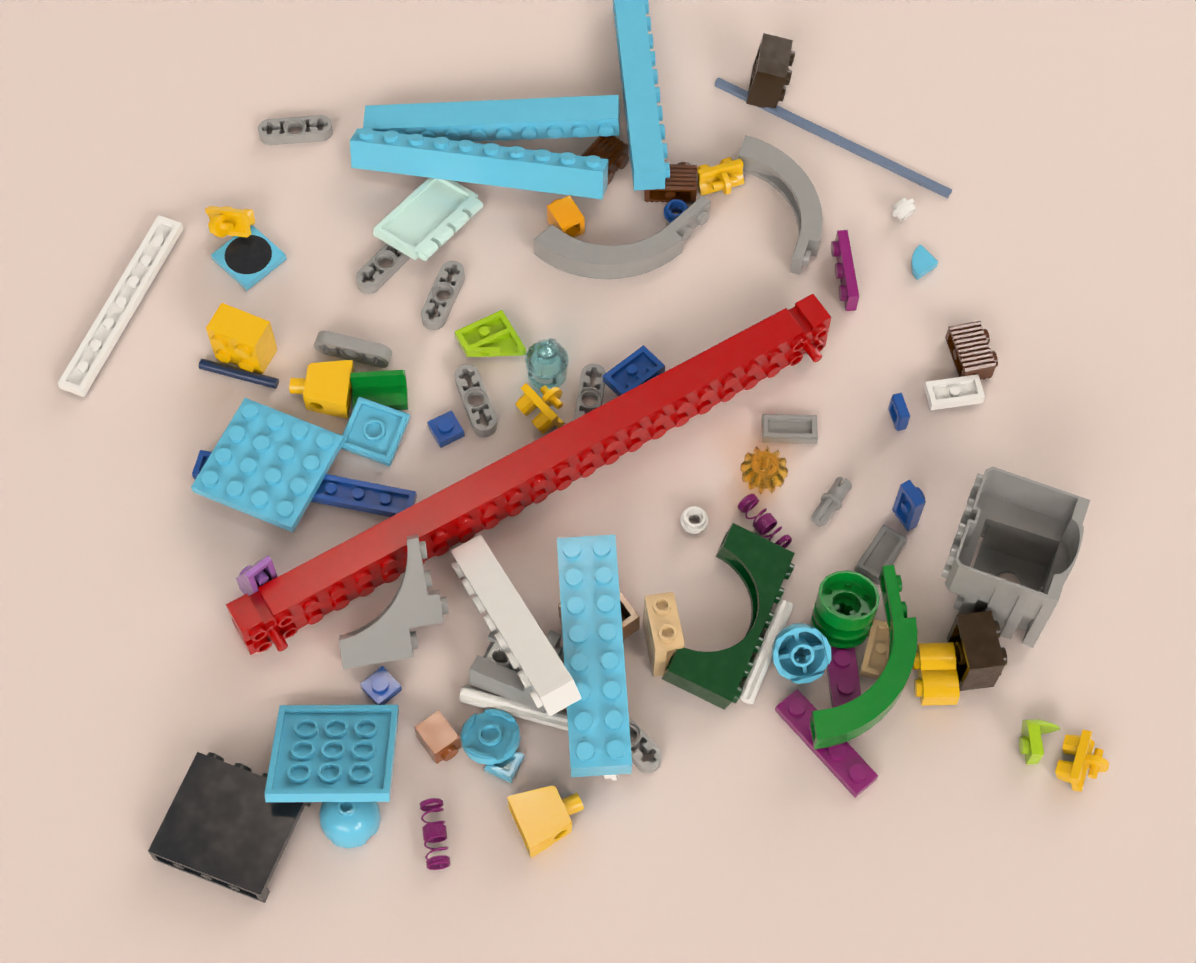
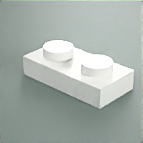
M978 374L928 381L924 385L930 411L979 404L985 400Z

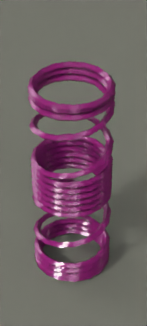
M749 494L739 502L738 509L741 513H746V519H754L753 527L761 537H770V541L773 535L782 529V526L777 528L772 534L763 536L777 525V520L771 513H765L767 508H764L757 516L748 518V511L752 510L759 502L755 494ZM784 535L775 544L780 546L784 543L781 547L786 548L792 542V538L790 535Z
M439 798L426 799L419 804L420 809L425 811L421 820L427 823L422 827L423 840L425 841L424 846L431 850L425 856L427 859L426 867L430 870H440L451 865L450 857L439 855L428 859V855L437 850H447L449 847L431 848L426 843H437L447 839L445 821L427 822L423 817L430 812L443 811L444 808L440 807L444 804L443 800Z

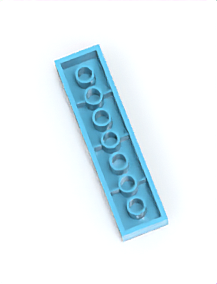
M614 534L557 538L564 666L573 678L582 698L567 707L571 777L632 774L616 536Z

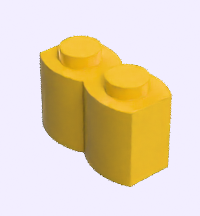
M918 643L912 670H917L918 679L914 680L915 697H920L921 706L957 705L960 691L954 643Z

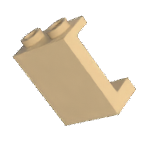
M673 592L644 596L643 629L653 677L664 674L673 652L676 649L684 648L685 644Z

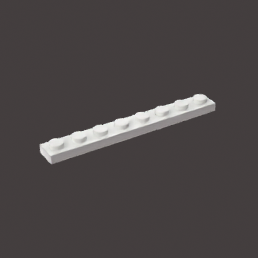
M158 215L58 381L60 389L85 397L184 229L182 223Z

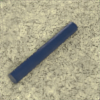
M201 359L199 362V369L274 389H277L279 384L278 378L206 359Z

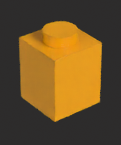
M570 195L562 199H556L547 205V221L550 226L553 224L573 238L585 233V217Z

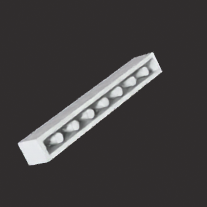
M481 534L451 550L455 562L451 563L457 577L459 579L465 578L461 582L469 596L475 594L476 597L472 598L480 614L486 612L483 618L490 631L497 630L498 633L494 634L501 649L505 650L508 648L509 652L505 654L513 669L518 667L521 669L517 674L524 687H532L533 690L529 694L536 707L540 708L543 706L550 717L582 699L573 678Z

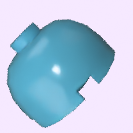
M795 623L783 628L775 636L772 644V660L781 676L797 684L810 683L820 678L824 674L823 671L827 668V665L830 664L831 647L825 635L816 627L806 623Z
M322 802L319 819L323 833L333 844L344 848H354L364 845L373 834L377 833L381 815L377 802Z

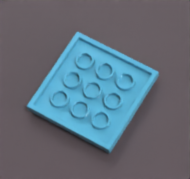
M244 398L192 484V491L275 526L294 532L345 442L344 436Z
M280 705L265 788V801L390 802L399 718L398 705Z

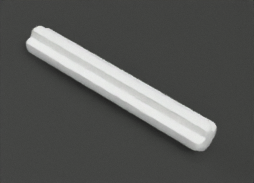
M780 600L776 606L774 617L765 632L763 643L754 658L753 667L742 687L743 690L739 697L742 702L753 704L772 660V644L775 636L785 628L792 612L793 604L791 602Z
M464 686L461 689L459 701L485 709L503 710L514 717L568 731L566 712L559 711L549 717L546 711L542 713L484 690Z

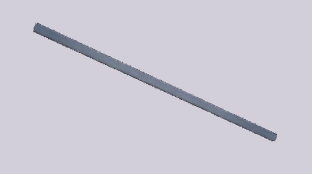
M721 78L716 79L715 87L744 101L747 100L748 91ZM759 107L947 199L952 193V189L782 107Z

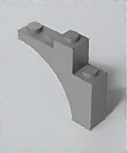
M418 535L407 536L406 570L402 583L390 604L367 625L353 632L339 635L343 669L414 657L413 649L418 648L416 631L410 632V628L444 623L443 615L449 614L446 596L440 597L439 590L427 592V588L432 587L430 570L424 571L422 559L428 558L425 541L419 542Z

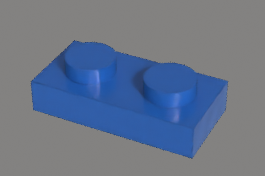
M911 480L900 484L892 511L907 532L917 527L926 503L922 490L919 487H915Z

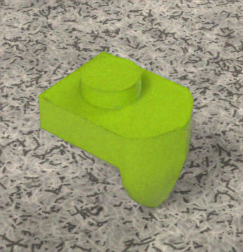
M1040 719L1022 721V736L1019 737V750L1021 754H1025L1026 764L1039 763L1044 755L1041 735L1058 731L1060 726Z

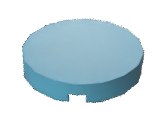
M498 709L484 710V713L479 715L476 713L470 716L463 725L460 734L463 750L467 756L479 764L486 765L502 763L512 757L518 749L521 740L519 726L514 717Z

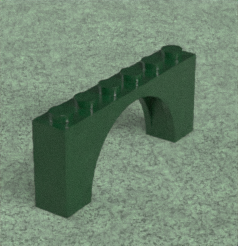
M733 523L725 533L715 557L727 563L739 575L747 588L752 609L749 629L743 640L724 650L701 652L685 647L676 649L661 679L724 710L732 702L736 704L743 690L739 686L742 677H748L754 664L750 661L753 652L757 653L763 643L764 637L760 636L763 628L767 629L774 617V613L771 612L774 603H779L785 589L781 587L783 580H788L795 565L791 561L795 553Z

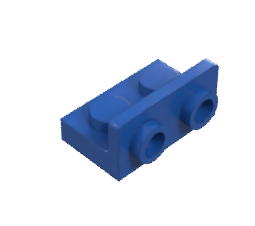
M643 345L602 375L603 382L617 396H620L664 373L665 365Z

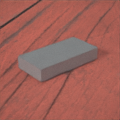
M762 414V443L817 444V415Z
M883 524L855 566L854 571L879 585V575L882 567L894 563L907 543L908 538Z

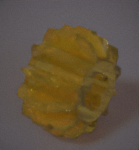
M756 446L753 454L747 452L743 463H741L740 470L743 482H749V490L757 487L761 495L766 488L773 493L775 486L780 488L783 486L788 470L786 468V458H779V450L771 453L768 446L764 451H761Z

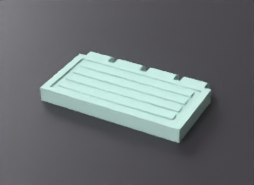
M428 178L374 227L373 235L414 260L419 257L426 261L438 250V247L447 242L454 233L483 208V203L478 200V194L455 181Z

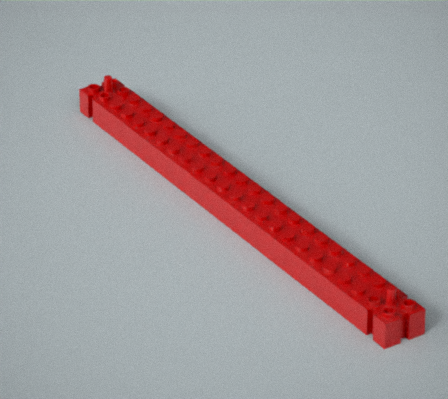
M811 294L796 302L793 308L789 310L785 308L263 584L258 587L259 591L249 596L246 593L226 604V607L238 634L250 655L266 651L272 646V642L278 651H284L288 647L285 639L295 635L298 629L308 624H316L323 619L324 615L334 610H342L350 601L358 597L368 596L376 587L397 580L400 574L406 570L407 536L418 535L419 542L425 541L428 558L422 559L423 564L434 556L444 555L452 546L460 542L466 543L478 532L494 528L504 518L518 515L530 504L542 502L549 494L556 490L562 491L568 488L573 481L592 475L597 468L605 464H613L621 455L637 451L647 441L661 438L666 431L673 427L685 425L690 418L698 414L703 415L707 413L714 405L731 400L738 392L744 389L750 390L764 378H772L781 369L789 365L794 366L803 359V354L807 353L815 363L822 359L820 351L826 346L827 333L832 317L816 296Z

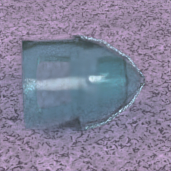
M554 338L537 341L529 347L526 353L525 363L529 381L539 389L544 385L549 389L559 387L567 377L568 354ZM533 376L539 379H552L553 382L550 384H542L537 382L533 378Z

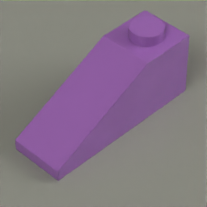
M266 556L254 565L245 567L236 580L244 595L247 593L249 596L259 591L258 587L278 576L272 559Z

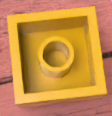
M224 303L220 304L206 327L215 357L223 363L230 362L250 372L263 374L278 350L270 321Z

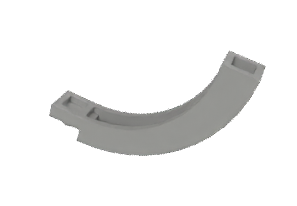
M745 135L738 159L743 161V172L756 176L773 186L787 200L795 214L799 238L792 257L790 273L800 275L803 265L808 266L811 255L817 257L823 221L818 194L807 174L792 158L771 144Z

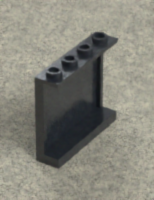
M197 752L148 852L155 861L265 903L270 893L267 886L305 805L310 807L311 802H266L267 773H263L260 776L252 773V770L244 764L235 763V765L224 762V759L215 753L208 752L205 755Z

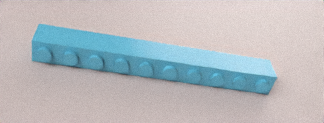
M613 0L634 191L665 189V178H670L669 162H664V159H667L668 156L667 143H662V140H665V126L659 123V121L663 120L662 105L657 106V103H660V88L655 87V84H658L657 69L652 68L656 65L655 51H650V49H653V34H648L651 31V18L646 16V14H649L648 0Z
M618 95L369 105L365 106L363 128H371L375 131L383 132L396 131L399 134L407 135L421 134L423 137L431 138L446 137L448 140L456 141L471 140L472 142L620 136V104Z
M357 128L350 139L351 168L603 199L608 187L609 159H602L595 155L586 157L570 152L561 154L549 152L545 149L529 150L520 146L505 147L495 143L480 144L473 143L471 140L456 141L448 140L446 137L431 138L423 137L421 134L407 135L399 134L396 131H375L371 128Z

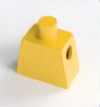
M353 360L310 363L307 368L306 378L291 377L289 384L290 394H302L305 407L309 411L349 419L352 400L350 373H355Z
M553 785L507 797L508 808L530 857L536 856L572 831V821L569 816L584 810L578 793L561 799L556 786Z

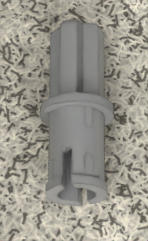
M837 477L829 491L821 496V503L811 516V521L816 526H825L833 513L840 510L842 500L852 488V484L847 479H844L843 483L840 484L843 477Z

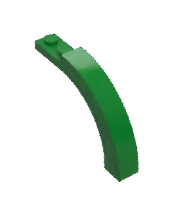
M894 565L883 566L879 575L890 641L887 665L878 680L859 697L841 706L812 711L809 722L814 749L845 743L871 729L892 709L907 683L915 661L918 631L916 617L907 618L905 601L901 602L899 592H902V580L900 575H896Z

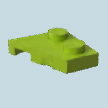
M503 310L454 331L455 338L467 357L523 356L526 354L524 344Z

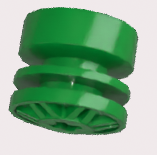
M848 570L836 571L826 576L819 586L812 612L811 625L825 635L831 647L847 649L864 643L869 636L879 605L880 596L877 587L869 578Z

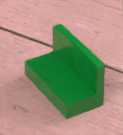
M405 370L350 373L353 409L358 397H362L396 410H408V387Z

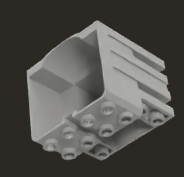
M996 467L986 469L984 475L978 473L941 577L947 578L945 581L947 589L958 594L954 608L959 610L957 615L992 611L993 619L997 620L1000 626V636L1011 640L1017 628L1023 629L1026 633L1022 644L1033 648L1059 601L1063 585L1077 559L1084 532L1083 522L1090 500ZM983 537L974 567L971 568L970 564L979 538ZM1004 572L1012 573L1019 579L1020 585L997 576Z

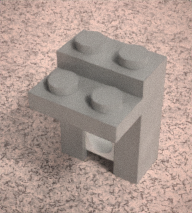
M497 630L490 632L488 640L491 643L484 657L477 655L470 668L469 684L496 696L510 699L545 713L546 710L543 706L537 708L529 694L533 690L532 687L525 688L517 674L521 669L519 667L513 669L505 654L509 652L508 648L502 650L494 636V634L498 633ZM550 630L546 638L564 664L563 648L560 647L561 634ZM497 660H504V661H506V662H504V663H498V662H496V661H497Z

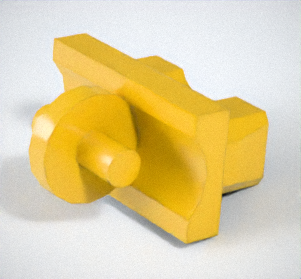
M731 157L722 159L719 165L710 167V165L703 164L698 166V189L701 196L722 190L724 195L731 193V187L745 184L743 161L741 159L733 160Z
M208 206L205 208V212L210 219L208 223L209 231L216 237L223 238L230 235L247 238L252 235L250 226L255 224L252 209H234L229 206Z
M527 383L520 388L524 394L520 396L515 405L525 416H528L536 407L541 410L531 422L542 434L554 425L560 428L565 424L550 408L553 405L556 409H560L563 406V403L559 400L562 396V390L559 387L549 389L544 385L540 389V392L543 394L542 398Z
M1083 729L1081 736L1065 735L1062 748L1063 753L1075 755L1074 762L1059 760L1055 770L1057 779L1071 783L1074 791L1082 792L1088 769V777L1096 779L1098 772L1108 771L1110 764L1106 759L1102 758L1104 752L1102 749L1095 748L1092 755L1095 742L1091 740L1092 731Z

